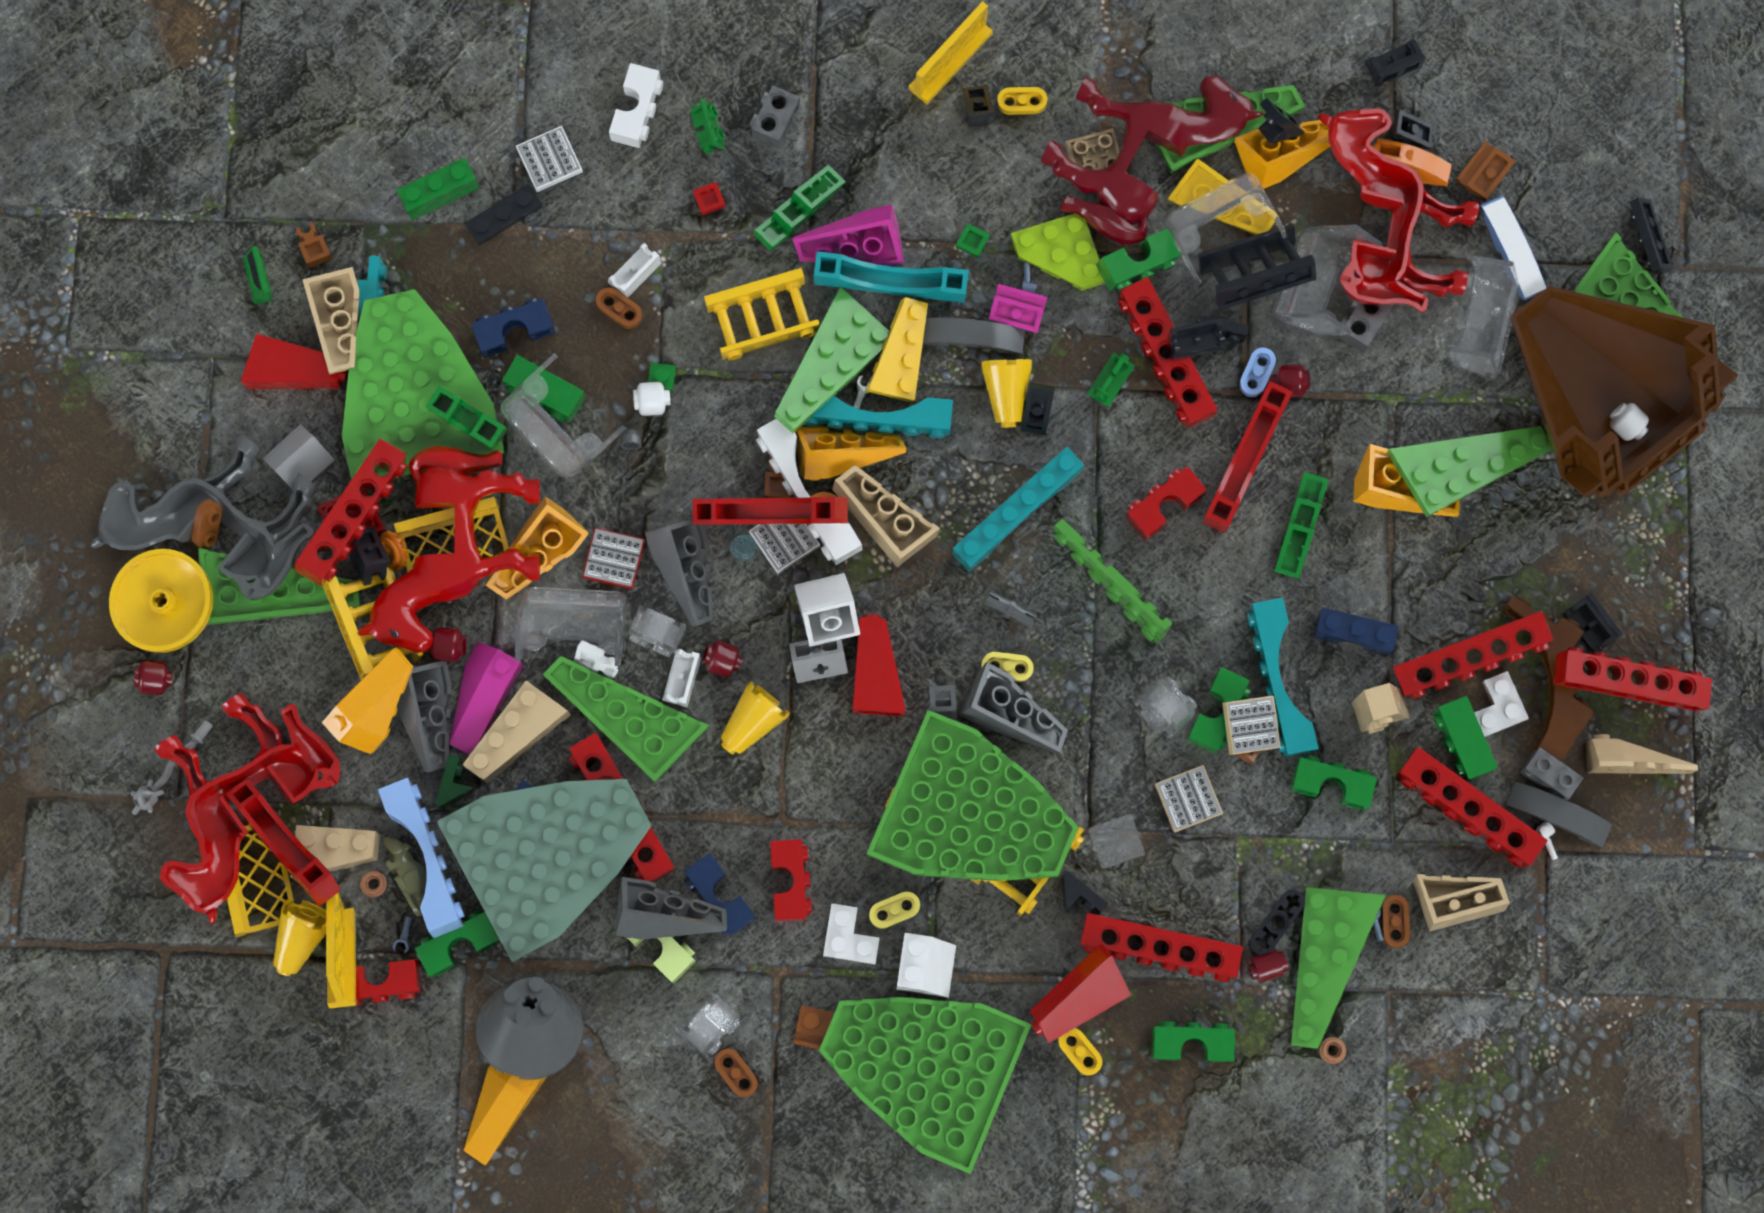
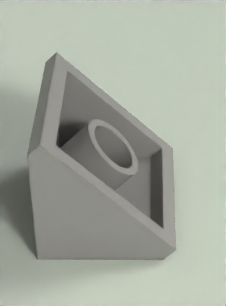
M301 424L262 458L292 490V482L298 473L313 482L335 462V459Z

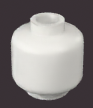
M661 382L640 383L637 386V390H633L634 410H639L642 416L662 415L665 412V406L670 405L669 390H664Z
M1622 403L1610 415V427L1625 441L1634 438L1639 440L1648 431L1646 426L1649 418L1634 403L1627 405Z

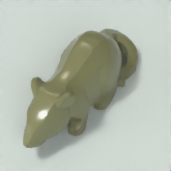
M385 837V847L393 855V862L388 860L385 863L392 874L397 872L398 876L394 879L416 916H421L420 906L424 898L427 882L426 869L413 858L411 854L412 847L409 844H404L398 839Z

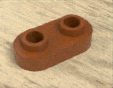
M607 287L598 292L596 304L603 314L626 329L636 328L641 323L642 311L635 302L614 288ZM612 299L614 303L611 306H607L605 301ZM629 313L634 314L632 320L625 319V316Z
M211 499L203 501L195 513L191 541L202 549L213 546L217 541L222 507Z
M1391 895L1384 900L1381 906L1383 941L1391 948H1401L1410 939L1409 904L1404 897ZM1391 904L1397 905V914L1390 911ZM1393 930L1399 933L1398 940L1392 939L1391 932Z
M724 1049L716 1055L715 1067L732 1091L739 1097L753 1095L757 1090L758 1081L740 1055L732 1049ZM726 1058L733 1059L732 1067L726 1068L723 1062ZM742 1079L749 1080L750 1085L747 1089L740 1088L739 1083Z

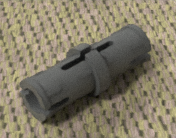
M993 590L990 591L984 603L985 606L987 605L1004 614V618L1009 619L1010 617L1028 628L1031 627L1037 616V613L1017 604L1015 599L1011 601L995 593Z

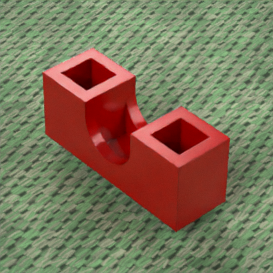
M1188 466L1182 471L1180 468L1173 471L1167 477L1169 481L1161 486L1158 483L1147 492L1149 496L1142 502L1140 499H1137L1128 506L1129 512H1127L1125 518L1144 542L1162 529L1167 522L1159 509V505L1167 500L1175 501L1185 511L1205 495L1207 489Z
M802 839L770 841L772 870H786L794 878L793 886L789 891L774 894L775 922L807 921V914H812L811 898H806L805 888L810 887V873L804 872V861H809L808 845L803 846Z
M413 959L388 962L389 976L380 985H372L368 981L366 967L356 966V1006L362 1005V1000L372 999V1003L388 1002V997L399 996V1000L414 999L416 993H422L419 961Z

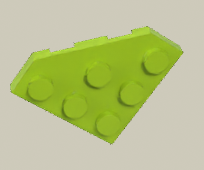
M1074 213L1011 233L1010 236L1019 260L1041 268V271L1057 279L1061 278L1080 290L1105 284L1096 266L1100 259L1087 222L1078 214Z

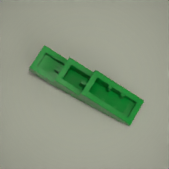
M827 165L796 189L790 199L774 210L773 215L755 229L753 235L771 252L811 218L846 181Z
M1304 471L1274 572L1297 579L1300 578L1315 531L1314 528L1322 506L1321 503L1329 482L1328 478Z

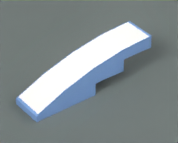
M1502 195L1479 205L1495 249L1501 253L1509 276H1513L1521 299H1529L1546 289V284L1527 239L1505 197Z

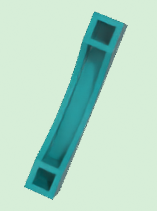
M817 252L814 285L965 303L969 270L948 267L924 269L890 267L860 261L842 254Z
M834 396L803 425L817 426V423L827 424V427L834 429L852 426L857 431H867L868 428H873L886 434L893 433V431H904V434L908 436H918L919 433L929 434L932 438H944L945 435L950 436L953 400L927 397L918 404L904 410L870 412L850 406Z
M1068 447L1064 448L954 546L952 555L970 573L1026 518L1080 475L1084 464Z
M1283 597L1253 603L1249 608L1250 611L1247 612L1249 626H1254L1256 636L1253 637V645L1255 651L1260 652L1262 660L1258 663L1261 677H1266L1267 687H1264L1265 696H1274L1281 747L1278 748L1279 753L1283 752L1284 758L1316 752L1319 748L1313 723L1304 717L1293 705L1280 677L1278 663L1279 647L1283 633L1289 623Z

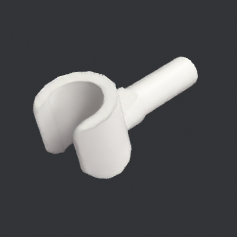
M860 376L857 381L858 394L854 407L860 409L865 394L869 393L865 391L866 386L861 385L863 376Z
M1544 822L1537 827L1536 832L1548 840L1545 845L1551 860H1555L1558 857L1549 838L1555 833V829L1549 822Z

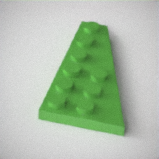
M1294 85L1268 88L1258 92H1239L1251 101L1253 109L1264 112V114L1266 112L1260 106V103L1266 97L1291 116L1305 109V105ZM1203 97L1172 103L1188 111L1205 113ZM1262 115L1259 118L1247 121L1244 129L1226 141L1189 146L1182 157L1158 144L1156 146L1169 171L1172 173L1195 162L1197 158L1200 160L1235 143L1236 137L1259 129L1266 119Z
M1617 232L1573 291L1683 317L1675 311L1670 304L1671 301L1651 275L1644 271L1636 261V256L1633 252L1625 247L1621 241L1622 238Z
M840 287L775 412L774 417L792 434L882 353L884 341L889 336L890 331L842 287Z
M1061 519L1053 529L1055 532L1054 538L1063 547L1067 545L1073 552L1071 553L1072 558L1080 566L1084 564L1090 570L1088 574L1091 579L1098 585L1101 583L1107 589L1106 594L1114 603L1119 602L1123 606L1125 616L1131 622L1136 621L1142 627L1141 632L1150 642L1154 640L1158 644L1165 638L1172 622L1168 618L1161 620L1156 611L1157 608L1151 602H1142L1139 591L1111 564L1106 568L1101 555L1095 549L1087 550L1085 548L1087 545L1085 540L1069 524Z
M198 548L199 564L207 573L213 589V609L207 625L333 612L323 588L324 585L322 587L296 572L293 568H291L282 586L273 594L260 599H248L241 592L236 580L218 569L228 554ZM336 577L339 584L343 583L345 585L354 582V580ZM360 591L347 595L345 600L348 607L356 608L361 606Z

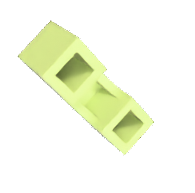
M674 936L656 938L661 941L663 949L661 956L653 964L674 984L696 962L692 958L695 952L685 942L679 945L673 939ZM628 938L636 947L644 940Z

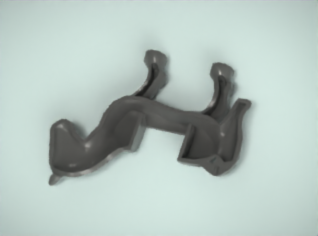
M239 434L235 440L234 456L224 470L206 479L182 480L168 490L156 504L141 512L136 507V492L131 483L125 481L114 484L109 490L100 515L99 536L92 541L91 548L96 549L108 544L119 550H138L168 539H175L180 542L190 541L196 510L203 501L211 499L222 507L220 522L242 537L218 569L236 580L241 592L248 599L264 598L273 594L282 586L291 570L299 547L307 539L314 536L312 527L305 523L299 525V522L305 514L311 511L312 504L310 499L316 494L318 487L298 473L292 482L293 492L289 503L278 517L269 522L247 518L225 496V492L229 487L250 475L253 471L251 459L260 451V448L246 436Z

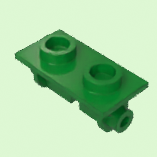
M702 98L699 99L700 104L692 105L690 114L695 129L704 127V130L696 133L701 150H704L705 154L714 152V147L726 150L723 142L725 135L716 119L718 118L716 107Z
M1113 353L1087 395L1109 408L1135 367L1134 364L1129 362L1130 358L1123 353L1120 356Z

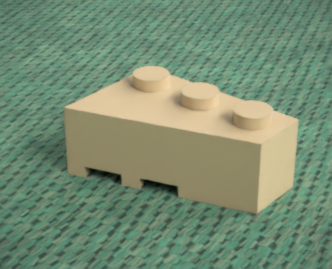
M1390 683L1364 690L1351 703L1361 732L1368 730L1369 734L1383 731L1391 723L1410 718L1401 689L1396 686L1394 687Z
M296 825L295 837L310 853L319 859L329 872L378 861L380 834L376 831Z
M1417 874L1413 881L1429 932L1504 912L1510 904L1501 878H1456L1444 875L1436 877Z

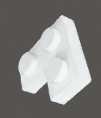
M1508 671L1482 682L1492 703V706L1475 712L1485 737L1529 719Z
M831 904L823 957L875 965L879 938L854 934L857 907Z

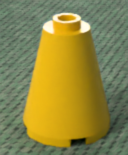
M1032 360L983 361L981 368L995 422L1001 423V428L1016 427V422H1021Z
M750 681L720 737L723 741L721 746L732 755L735 752L741 754L786 720L790 713L786 708L784 711L778 707L781 703L759 685L755 688L754 682Z
M288 899L284 901L281 907L273 965L276 967V971L284 976L297 974L326 935V910L316 904L302 900L301 904H294L295 899Z

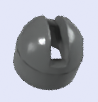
M635 429L625 430L621 436V447L626 450L641 448L639 432Z
M1713 607L1703 608L1699 614L1700 623L1705 627L1713 629L1720 610Z

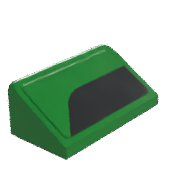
M254 246L244 256L243 261L253 301L255 304L272 301L273 295L263 255L259 248Z

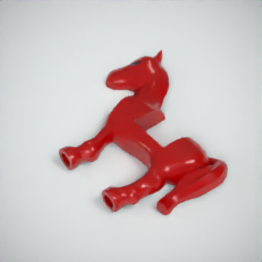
M1379 108L1349 110L1338 113L1333 117L1328 114H1319V120L1329 128L1328 140L1336 159L1360 184V197L1362 200L1370 205L1392 211L1386 247L1354 239L1350 251V263L1340 277V284L1344 291L1353 300L1362 304H1406L1414 307L1421 313L1426 311L1428 306V298L1421 294L1423 292L1432 293L1436 297H1445L1448 293L1462 296L1468 283V272L1454 270L1448 275H1431L1420 271L1411 263L1410 241L1419 213L1430 216L1441 226L1447 228L1457 223L1473 226L1478 215L1479 202L1466 201L1461 205L1452 206L1437 201L1424 189L1423 182L1414 169L1400 161L1385 157L1370 145L1373 139L1388 131L1392 124L1391 118L1385 110Z
M433 446L418 452L409 462V470L416 483L415 508H455L454 554H428L416 557L412 570L391 583L381 592L372 607L370 622L360 628L357 632L358 635H373L382 643L405 648L416 653H424L430 649L433 643V634L419 621L415 613L417 610L432 603L449 602L466 597L478 585L480 580L501 570H515L523 573L529 581H540L539 555L524 556L517 549H507L494 556L481 557L474 527V515L479 501L487 495L509 493L522 497L528 504H540V479L526 480L521 473L501 475L497 472L489 471L488 469L502 465L503 455L499 450L481 455L457 448ZM483 471V472H481L480 474H478L476 477H470V476H468V475L474 474V473H476V472Z
M242 693L227 700L221 708L229 717L239 719L253 730L260 745V752L252 762L212 781H206L203 778L199 766V758L195 750L183 747L176 735L161 741L154 749L160 758L171 760L177 764L186 776L189 798L185 813L190 829L199 843L202 859L201 863L187 864L175 860L166 862L161 868L160 880L163 885L178 894L191 909L199 913H205L212 925L216 921L218 905L226 901L238 880L240 841L249 833L229 806L230 801L226 793L246 778L254 787L269 778L280 794L290 804H294L309 795L312 790L333 787L339 781L340 764L338 758L319 735L303 724L298 715L296 705L291 704L281 710L282 718L291 738V744L284 745L282 743L283 735L281 729L266 719L259 705L250 704L249 700ZM318 772L323 775L322 779L318 780Z

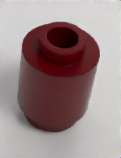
M1274 950L1251 958L1248 970L1252 980L1257 979L1259 983H1263L1284 976V972L1289 971V966L1283 951L1276 952Z

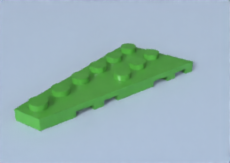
M1537 426L1391 448L1387 451V454L1426 517H1429L1552 449L1542 427Z
M562 656L543 674L552 685L654 782L710 727L706 723L691 718L680 711H676L657 700L614 682V680L599 675Z
M1306 887L1291 1046L1319 1049L1386 895Z

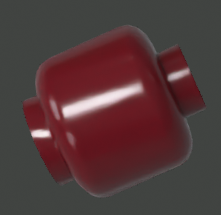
M1301 364L1281 365L1278 368L1277 374L1272 375V382L1293 391L1291 397H1303L1306 390H1310V373Z
M439 627L433 633V643L428 651L432 652V656L436 661L457 662L461 656L466 654L467 638L457 628Z
M716 640L712 645H707L703 654L702 664H705L706 670L709 673L728 678L734 671H739L742 657L739 656L737 646Z
M142 661L139 667H135L134 687L138 688L139 693L163 695L166 687L172 686V671H167V665L164 662Z

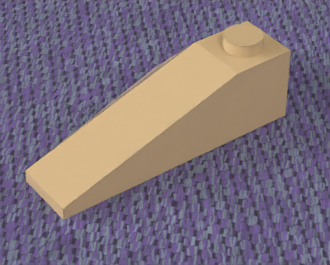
M353 267L303 279L305 292L329 374L355 368V335L358 324L359 288Z
M1608 734L1594 735V739L1586 742L1587 773L1692 774L1698 771V765L1620 739H1610Z

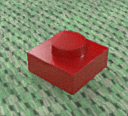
M717 182L693 190L702 216L726 207Z

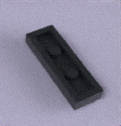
M527 184L464 224L478 246L543 206L530 185Z
M1637 198L1630 201L1631 215L1637 223L1640 232L1639 240L1645 248L1648 266L1652 269V272L1666 273L1673 270L1651 199Z

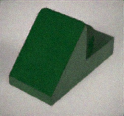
M449 754L435 806L443 810L475 792L472 787L457 784V780H462L465 767L462 765L463 760L458 756Z

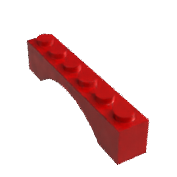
M1269 381L1202 521L1203 524L1226 533L1293 391Z
M848 497L692 499L693 525L848 524Z
M247 778L226 793L236 812L319 907L341 891L332 874L293 835Z

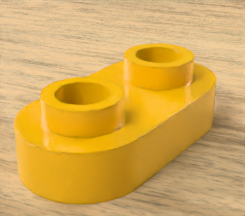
M1038 87L1005 88L1000 91L997 98L999 110L1007 115L1039 114L1044 111L1047 105V94ZM1035 99L1039 102V104L1032 105L1030 101ZM1012 100L1014 104L1008 106L1005 104V101Z
M1074 1028L1058 1038L1060 1049L1081 1074L1090 1076L1096 1074L1101 1069V1055L1079 1029ZM1069 1036L1076 1039L1075 1046L1071 1047L1066 1043ZM1086 1057H1090L1093 1060L1091 1067L1084 1065L1083 1061Z

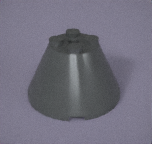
M536 976L515 981L495 991L481 1007L476 1022L477 1044L486 1061L497 1071L503 1074L505 1072L518 1076L519 1079L524 1080L548 1077L562 1070L577 1054L583 1037L582 1016L574 1000L559 987L547 983L542 978Z

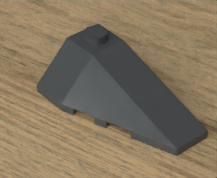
M691 518L645 532L652 558L692 627L712 621V592L707 586V573H710V564H706L705 550L709 549L704 525H693Z
M446 661L414 666L406 689L401 694L396 706L425 773L445 768L449 758L450 736L447 733V719L450 718L451 710L447 709L448 695L451 694L452 685Z
M986 662L966 692L958 716L988 730L1057 754L1061 753L1068 730L1047 709H1042L1032 699L1033 696L1028 691L1024 692L1014 682L1016 679L1009 673Z
M622 877L616 911V936L651 939L722 932L727 930L726 909L699 899L690 901L679 897L680 892L672 889L670 893L657 889L656 884L653 882Z

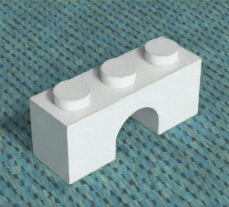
M630 63L623 88L625 95L636 98L639 104L631 111L615 110L609 135L611 141L640 148L641 142L647 140L649 133L647 123L649 117H654L656 111L654 100L656 95L661 94L663 80H661L658 70Z

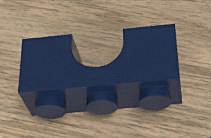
M538 298L530 299L523 306L517 308L507 307L501 310L500 314L491 317L490 315L481 316L476 319V322L471 323L484 358L508 350L505 343V335L513 327L526 329L532 341L556 333L544 298L540 300Z
M1322 607L1317 615L1312 638L1336 644L1339 642H1350L1363 646L1365 651L1389 656L1394 650L1399 626Z
M711 853L684 871L687 875L684 881L692 893L697 890L702 896V901L726 909L727 930L722 931V935L728 933L730 937H733L757 920L741 896L728 903L721 902L715 897V887L726 875Z

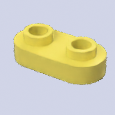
M1001 652L988 653L983 658L981 665L982 668L986 662L990 664L992 662L998 663L999 669L1009 673L1016 679L1014 682L1027 681L1032 676L1034 669L1032 661L1027 656ZM1021 665L1025 668V672L1019 674L1016 672L1015 667Z
M902 892L880 901L870 909V921L876 928L886 929L913 918L920 909L919 898L912 892ZM904 901H909L912 904L910 910L906 911L902 908ZM880 911L887 913L888 917L886 920L878 919L877 915Z

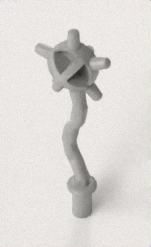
M205 720L194 734H190L192 740L184 747L193 749L198 743L203 744L202 740L212 729L213 725ZM169 760L164 773L154 785L153 780L150 779L146 786H141L137 792H131L134 804L136 805L132 810L133 815H136L141 809L147 810L149 813L153 812V806L158 802V796L164 794V791L159 789L172 774L173 767L175 766L174 762Z

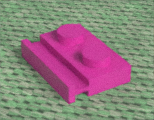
M998 284L988 320L1038 333L1047 297Z

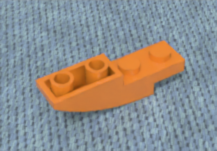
M1377 138L1376 145L1370 144L1385 157L1400 161L1414 169L1423 184L1448 186L1452 165L1442 158L1418 147L1392 140Z

